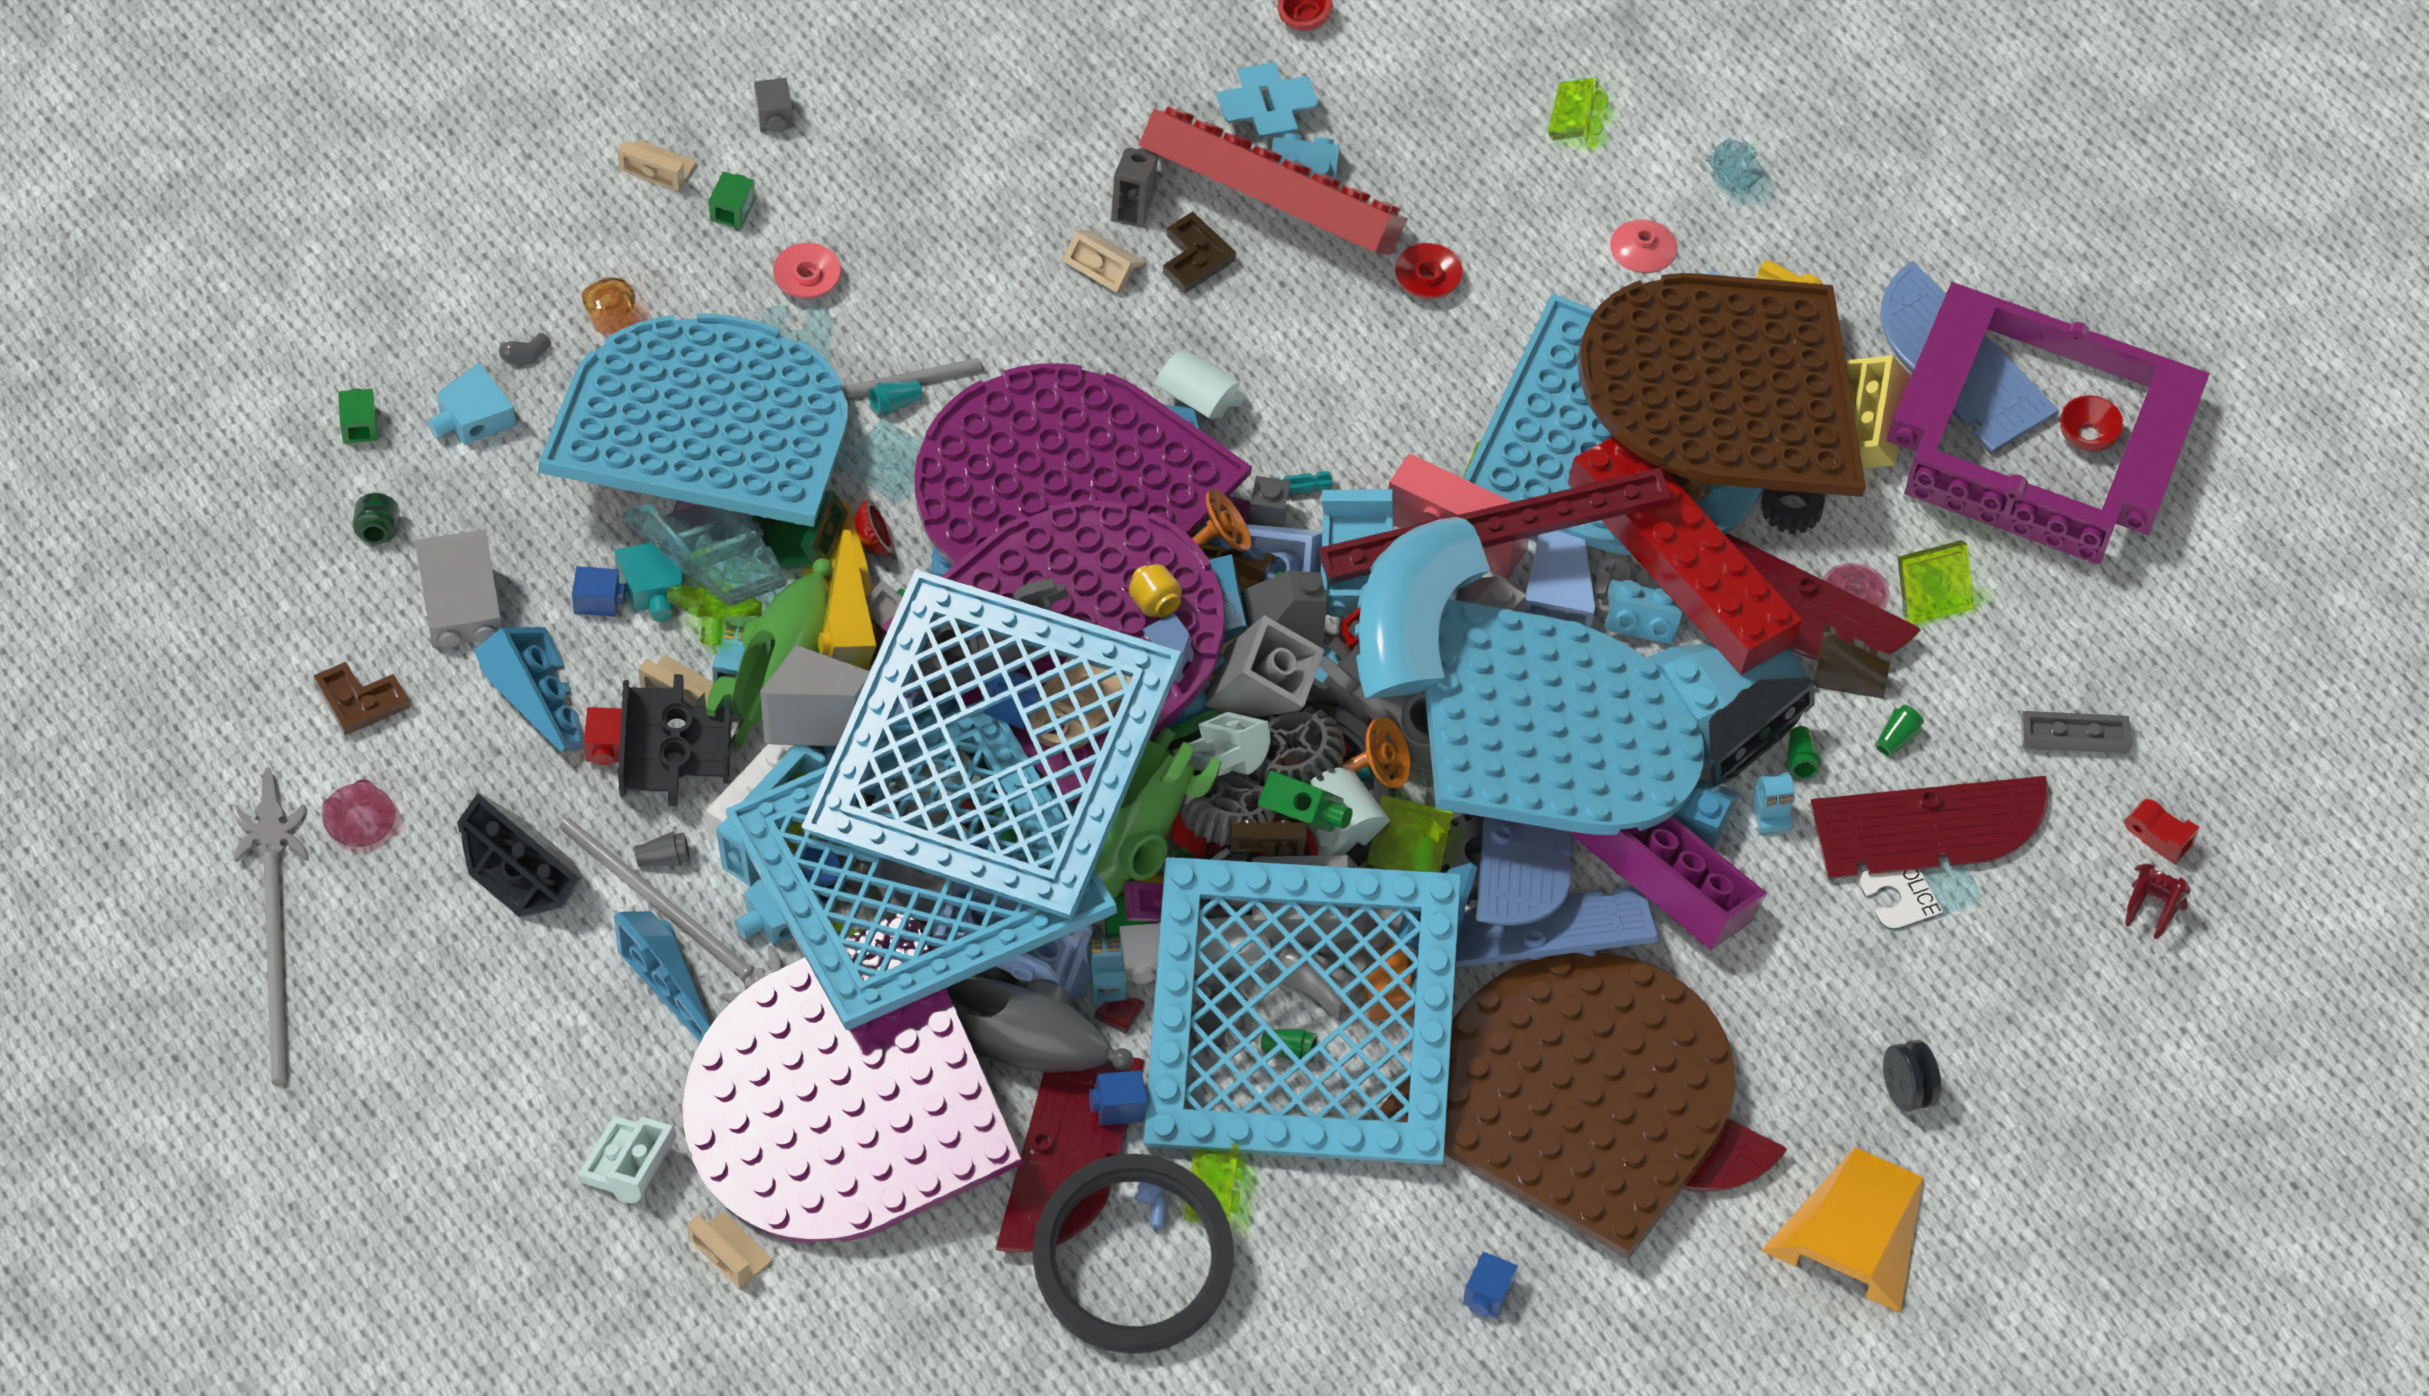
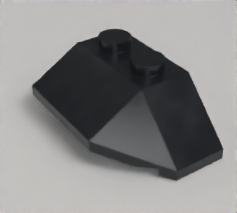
M1810 678L1757 680L1748 689L1741 690L1736 698L1727 706L1717 710L1709 719L1711 782L1716 786L1721 783L1731 782L1737 775L1782 740L1798 723L1802 714L1809 712L1815 705L1814 681Z
M481 793L476 794L457 821L459 833L462 835V846L468 874L519 917L532 916L563 908L583 879L575 862L523 818Z

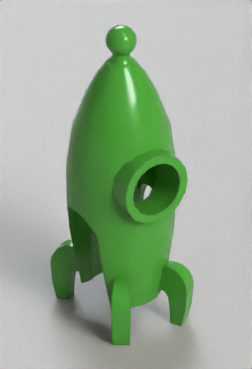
M820 558L816 560L812 567L813 573L800 577L790 583L772 599L761 616L752 618L747 622L743 631L744 652L740 660L736 679L721 677L712 685L707 701V715L715 717L723 702L731 699L733 710L741 718L731 743L739 748H742L751 726H756L762 718L760 690L793 648L798 645L820 653L818 637L819 633L823 632L830 592L825 578L830 576L833 570L831 562L827 559ZM770 640L769 654H767L765 649V642Z
M1164 727L1155 742L1148 741L1095 866L1096 872L1113 899L1124 891V884L1135 882L1136 880L1149 879L1159 871L1167 856L1168 847L1165 838L1179 813L1185 796L1201 798L1207 795L1220 771L1222 762L1213 757L1201 775L1194 776L1195 767L1187 763L1195 748L1183 741L1176 755L1172 756L1167 748L1176 733L1167 727Z

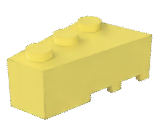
M1893 355L1845 360L1862 466L1867 468L1896 465L1899 445L1887 442L1886 439L1895 412L1909 382L1910 374Z

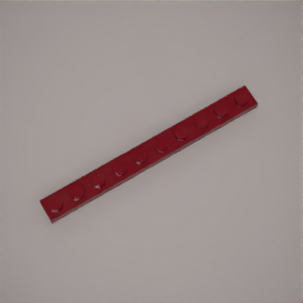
M1660 467L1451 517L1466 519L1475 528L1482 547L1485 548L1670 504V495ZM1430 522L1319 547V555L1327 584L1370 575V569L1375 560L1382 552L1386 551L1394 540L1413 528Z

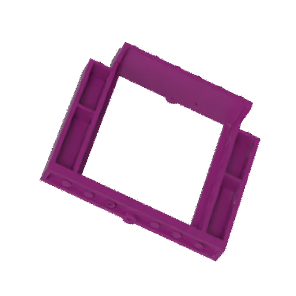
M1951 281L1895 412L1886 441L1916 452L1907 479L1905 495L2081 559L2101 564L2116 524L2149 536L2210 373L2090 331L2089 327L2082 322H2073L2071 324ZM1987 330L2149 387L2102 509L2029 484L2027 479L2021 475L2013 474L2007 476L1937 450Z

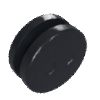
M1918 1039L1908 1041L1905 1044L1899 1043L1889 1046L1883 1058V1075L1886 1088L1893 1103L1903 1112H1911L1920 1107L1928 1108L1936 1105L1941 1095V1075L1937 1060L1930 1047L1924 1041Z

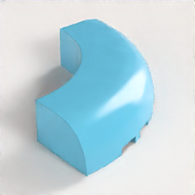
M1459 517L1439 519L1413 528L1394 540L1386 551L1382 552L1373 563L1368 582L1363 585L1357 606L1361 609L1359 624L1355 625V635L1359 637L1360 654L1356 656L1365 699L1417 694L1445 678L1441 665L1438 639L1439 625L1444 606L1454 589L1464 588L1490 572L1480 538L1475 528L1466 519Z

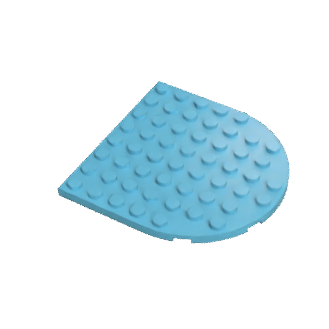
M1551 294L1463 479L1512 502L1571 489L1568 484V478L1573 458L1613 437L1592 411L1585 398L1578 374L1579 345L1595 309ZM1667 471L1725 535L1736 528L1748 516L1763 489L1705 484ZM1602 520L1583 524V528L1579 525L1558 530L1584 539L1588 546L1608 552L1632 555Z
M698 313L697 319L675 320L674 315L653 318L633 324L608 336L606 344L595 352L590 351L580 362L540 457L538 473L814 527L845 437L848 402L842 391V382L827 360L802 340L795 343L781 336L780 329L746 318L722 314Z
M1447 600L1441 615L1438 638L1441 665L1445 678L1425 689L1436 809L1577 833L1615 835L1618 834L1620 829L1637 827L1641 831L1658 825L1682 808L1688 801L1700 778L1704 761L1703 738L1697 721L1691 716L1652 660L1645 658L1639 652L1617 639L1576 621H1565L1543 615L1512 611L1476 603Z

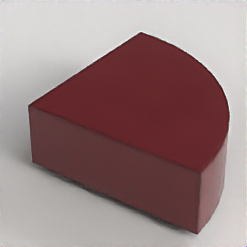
M1130 997L1126 998V1000L1112 1003L1106 1002L1095 1011L1094 1018L1127 1034L1145 1007V1001Z

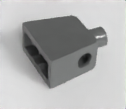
M1142 147L1139 149L1126 148L1114 173L1111 222L1144 227L1156 188L1158 155ZM1138 189L1135 196L1137 201L1129 199L1128 192L1130 190Z

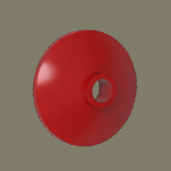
M1420 243L1410 246L1399 255L1395 265V276L1400 286L1408 293L1421 298L1433 299L1446 296L1458 287L1462 279L1463 269L1458 256L1447 247L1435 243Z

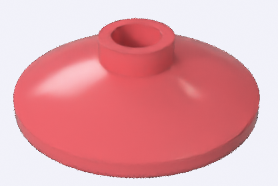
M1639 219L1626 222L1614 231L1610 241V250L1615 260L1626 269L1638 273H1653L1671 264L1676 256L1677 243L1673 234L1665 226L1651 220Z
M816 243L792 245L784 249L777 256L773 264V277L777 286L786 294L796 298H816L830 292L838 283L841 275V266L837 256L827 247Z

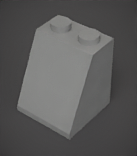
M486 529L415 540L432 648L440 646L443 648H453L459 645V643L472 641L485 642L502 627Z
M1263 615L1225 648L1223 653L1225 662L1218 666L1204 705L1211 709H1216L1221 715L1230 712L1251 718L1301 710L1305 705L1325 650Z
M796 645L760 690L765 743L771 745L838 746L870 671Z
M1348 855L1265 856L1252 858V862L1361 868ZM1261 902L1272 915L1285 905L1284 903ZM1298 904L1309 917L1322 907L1319 905ZM1254 906L1252 908V922L1259 927L1267 918ZM1336 907L1346 919L1359 909L1354 907ZM1293 908L1278 919L1289 933L1293 932L1304 922ZM1330 910L1315 921L1316 925L1326 935H1329L1341 924ZM1367 912L1351 924L1362 936L1364 935V920L1367 919ZM1273 924L1263 932L1275 945L1285 938ZM1309 926L1295 940L1311 949L1321 941V938ZM1345 929L1332 942L1335 943L1355 937Z

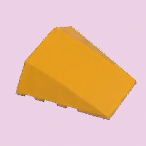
M1854 1147L1763 1247L1762 1252L1793 1266H1797L1802 1255L1869 1284L1866 1298L1901 1313L1924 1177Z

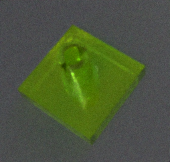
M1963 540L1897 556L1903 614L1906 621L1917 624L1974 609L1968 544Z
M732 585L668 586L667 601L696 617H702L701 637L699 639V642H702V644H722L724 617L762 615L763 602Z
M1382 795L1379 806L1390 819V822L1371 839L1365 867L1440 873L1453 812Z

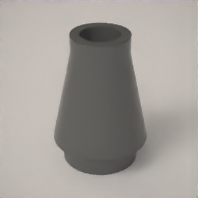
M672 831L644 844L634 846L638 867L682 866V862L690 861L689 847L684 832L676 834L675 831Z

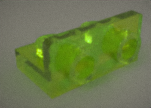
M1596 77L1559 82L1548 128V134L1552 141L1583 137L1589 148L1597 147L1599 135L1603 132L1602 120L1604 112L1608 108L1609 100L1607 92L1602 90Z
M1232 1144L1230 1153L1194 1149L1191 1172L1198 1176L1212 1190L1221 1203L1229 1222L1230 1214H1238L1241 1191L1234 1190L1235 1180L1243 1181L1245 1158H1238L1239 1145ZM1186 1203L1184 1220L1202 1222L1196 1212Z

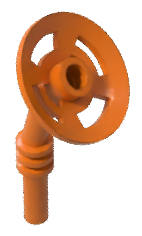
M1217 489L1208 491L1206 493V505L1210 520L1207 521V526L1192 539L1199 545L1209 543L1214 537L1216 539L1222 537L1238 551L1245 552L1250 549V534L1237 508L1221 491Z
M1380 717L1374 719L1370 723L1366 734V752L1342 763V768L1351 769L1356 773L1371 766L1373 773L1385 787L1390 789L1402 787L1409 777L1410 755L1407 742L1400 728L1389 718ZM1377 728V733L1372 735L1374 730ZM1387 734L1390 736L1394 746L1385 739ZM1397 767L1396 775L1391 780L1388 775H1391Z

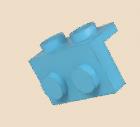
M1282 133L1281 138L1273 137L1272 151L1283 155L1281 158L1282 162L1284 159L1292 162L1296 161L1312 168L1311 175L1316 172L1336 179L1340 145H1334L1333 139L1315 137L1314 142L1303 141L1300 135L1292 133Z
M1611 579L1607 591L1610 610L1605 621V629L1607 631L1671 644L1682 617L1680 607L1662 588L1653 589L1640 586L1638 583L1630 580L1617 581Z

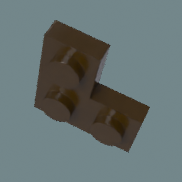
M1193 211L1167 227V237L1183 252L1163 265V274L1184 294L1236 261V251Z
M1290 819L1280 820L1276 823H1260L1257 820H1243L1240 823H1232L1231 852H1266L1265 856L1267 857L1304 856L1306 823H1297Z

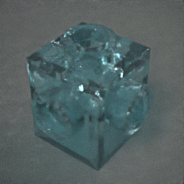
M1729 137L1726 141L1720 143L1715 151L1706 159L1713 169L1711 175L1714 180L1724 188L1741 195L1745 194L1766 174L1756 158L1758 156L1756 149L1747 141L1740 142Z

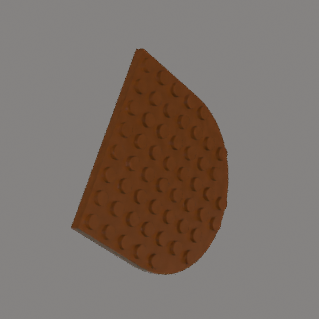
M1698 273L1661 275L1660 280L1642 283L1639 280L1619 289L1604 300L1593 312L1579 345L1578 374L1580 384L1594 414L1603 426L1630 451L1666 471L1705 484L1863 497L1866 484L1833 285Z
M1576 952L1547 956L1539 960L1523 963L1502 973L1484 985L1464 1004L1452 1019L1444 1154L1625 1258L1630 1259L1711 1154L1728 1124L1735 1093V1066L1727 1035L1718 1018L1697 993L1679 979L1651 964L1633 958L1595 952V956ZM1411 1076L1396 1088L1408 1102ZM1391 1094L1379 1109L1390 1120L1404 1106ZM1408 1113L1398 1122H1408Z

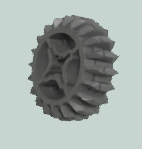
M1308 706L1303 712L1302 710L1281 713L1276 718L1269 715V749L1262 764L1253 771L1256 779L1262 781V785L1266 784L1270 770L1311 785L1310 781L1315 777L1319 781L1324 779L1323 772L1333 773L1335 768L1343 767L1342 757L1346 755L1343 741L1344 736L1342 731L1339 730L1336 721L1332 717H1328L1323 710L1316 712L1311 706Z
M1234 772L1217 776L1211 790L1201 798H1193L1186 795L1180 808V820L1186 823V829L1195 831V837L1206 838L1208 844L1211 842L1219 843L1222 848L1223 845H1231L1232 823H1240L1243 820H1257L1260 823H1269L1270 821L1277 820L1278 813L1258 805L1264 789L1262 781H1253L1250 779V775L1241 776Z

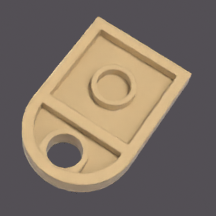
M1067 658L1063 664L1068 663L1074 659ZM1084 664L1065 672L1071 687L1090 678ZM1090 665L1094 676L1106 671V669ZM1117 674L1098 683L1104 697L1123 689ZM1060 675L1050 679L1043 687L1047 698L1066 689ZM1123 675L1127 685L1129 686V683L1132 678ZM1094 686L1074 694L1080 708L1100 700ZM1040 693L1038 696V702L1042 701ZM1070 696L1051 705L1057 719L1076 711ZM1123 698L1108 704L1112 715L1119 709ZM1046 707L1032 713L1030 716L1033 730L1052 722ZM1103 707L1084 715L1090 730L1109 721ZM1080 718L1065 724L1062 730L1067 741L1085 733ZM1045 733L1037 737L1041 743L1050 748L1062 743L1058 734ZM1090 740L1084 741L1070 749L1080 748L1088 744Z

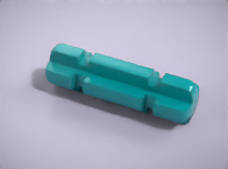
M1329 471L1316 472L1313 476L1312 473L1284 476L1282 479L1291 481L1289 496L1313 493L1316 489H1318V492H1322V490H1331L1333 487L1332 475Z

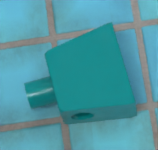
M680 537L614 549L616 569H619L621 583L626 584V593L634 611L650 609L654 621L663 622L669 620L673 616L671 605L683 603V564Z

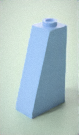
M1558 530L1538 535L1526 591L1524 613L1543 615L1565 621H1576L1591 628L1595 603L1585 540Z

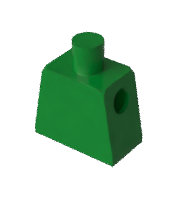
M1271 770L1258 805L1330 833L1334 830L1335 826L1342 829L1347 828L1353 814L1351 808L1343 805V798Z

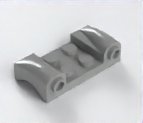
M1373 909L1383 921L1396 911ZM1368 914L1367 919L1364 920L1363 938L1379 926ZM1403 914L1388 926L1396 935ZM1382 931L1369 944L1380 955L1392 940ZM1356 938L1335 942L1334 944L1343 954H1346L1359 942ZM1298 942L1306 952L1311 950L1305 947L1301 942ZM1287 945L1278 959L1288 969L1302 956L1294 947ZM1327 945L1312 957L1324 971L1339 960ZM1364 947L1349 959L1361 974L1375 961ZM1308 962L1281 983L1285 987L1294 988L1308 994L1337 1020L1349 1008ZM1344 964L1329 976L1341 990L1356 979L1355 975ZM1360 983L1347 994V997L1354 1002L1363 991L1364 985Z

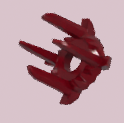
M2144 863L2136 866L2134 869L2139 873L2138 879L2131 884L2134 890L2128 902L2125 924L2127 927L2130 926L2147 894L2152 895L2153 901L2158 898L2159 904L2163 901L2165 902L2153 936L2154 939H2158L2165 933L2179 907L2183 910L2187 909L2186 896L2190 894L2191 888L2185 879L2181 877L2175 879L2170 875H2165L2163 872L2155 870V865Z

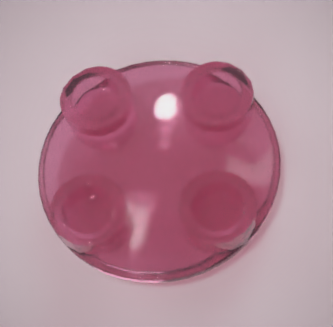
M360 779L354 784L346 785L336 790L324 801L322 805V821L325 830L335 841L350 847H366L381 841L391 831L395 822V808L392 800L384 791L375 787L371 781Z

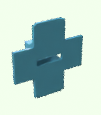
M1276 62L1238 68L1237 73L1242 87L1217 92V99L1224 121L1227 123L1238 121L1253 122L1259 137L1298 131L1293 114L1302 110L1317 108L1318 105L1310 78L1303 76L1281 80ZM1262 88H1267L1266 104L1268 112L1260 91Z

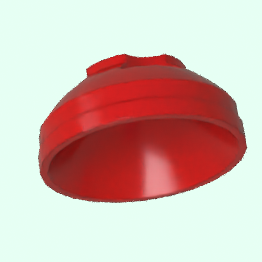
M2084 395L2072 399L2064 406L2060 417V428L2064 438L2076 448L2091 452L2102 451L2113 446L2120 437L2123 429V418L2119 409L2107 399L2099 396ZM2083 427H2092L2098 432L2099 436L2094 440H2087L2080 436L2079 430Z

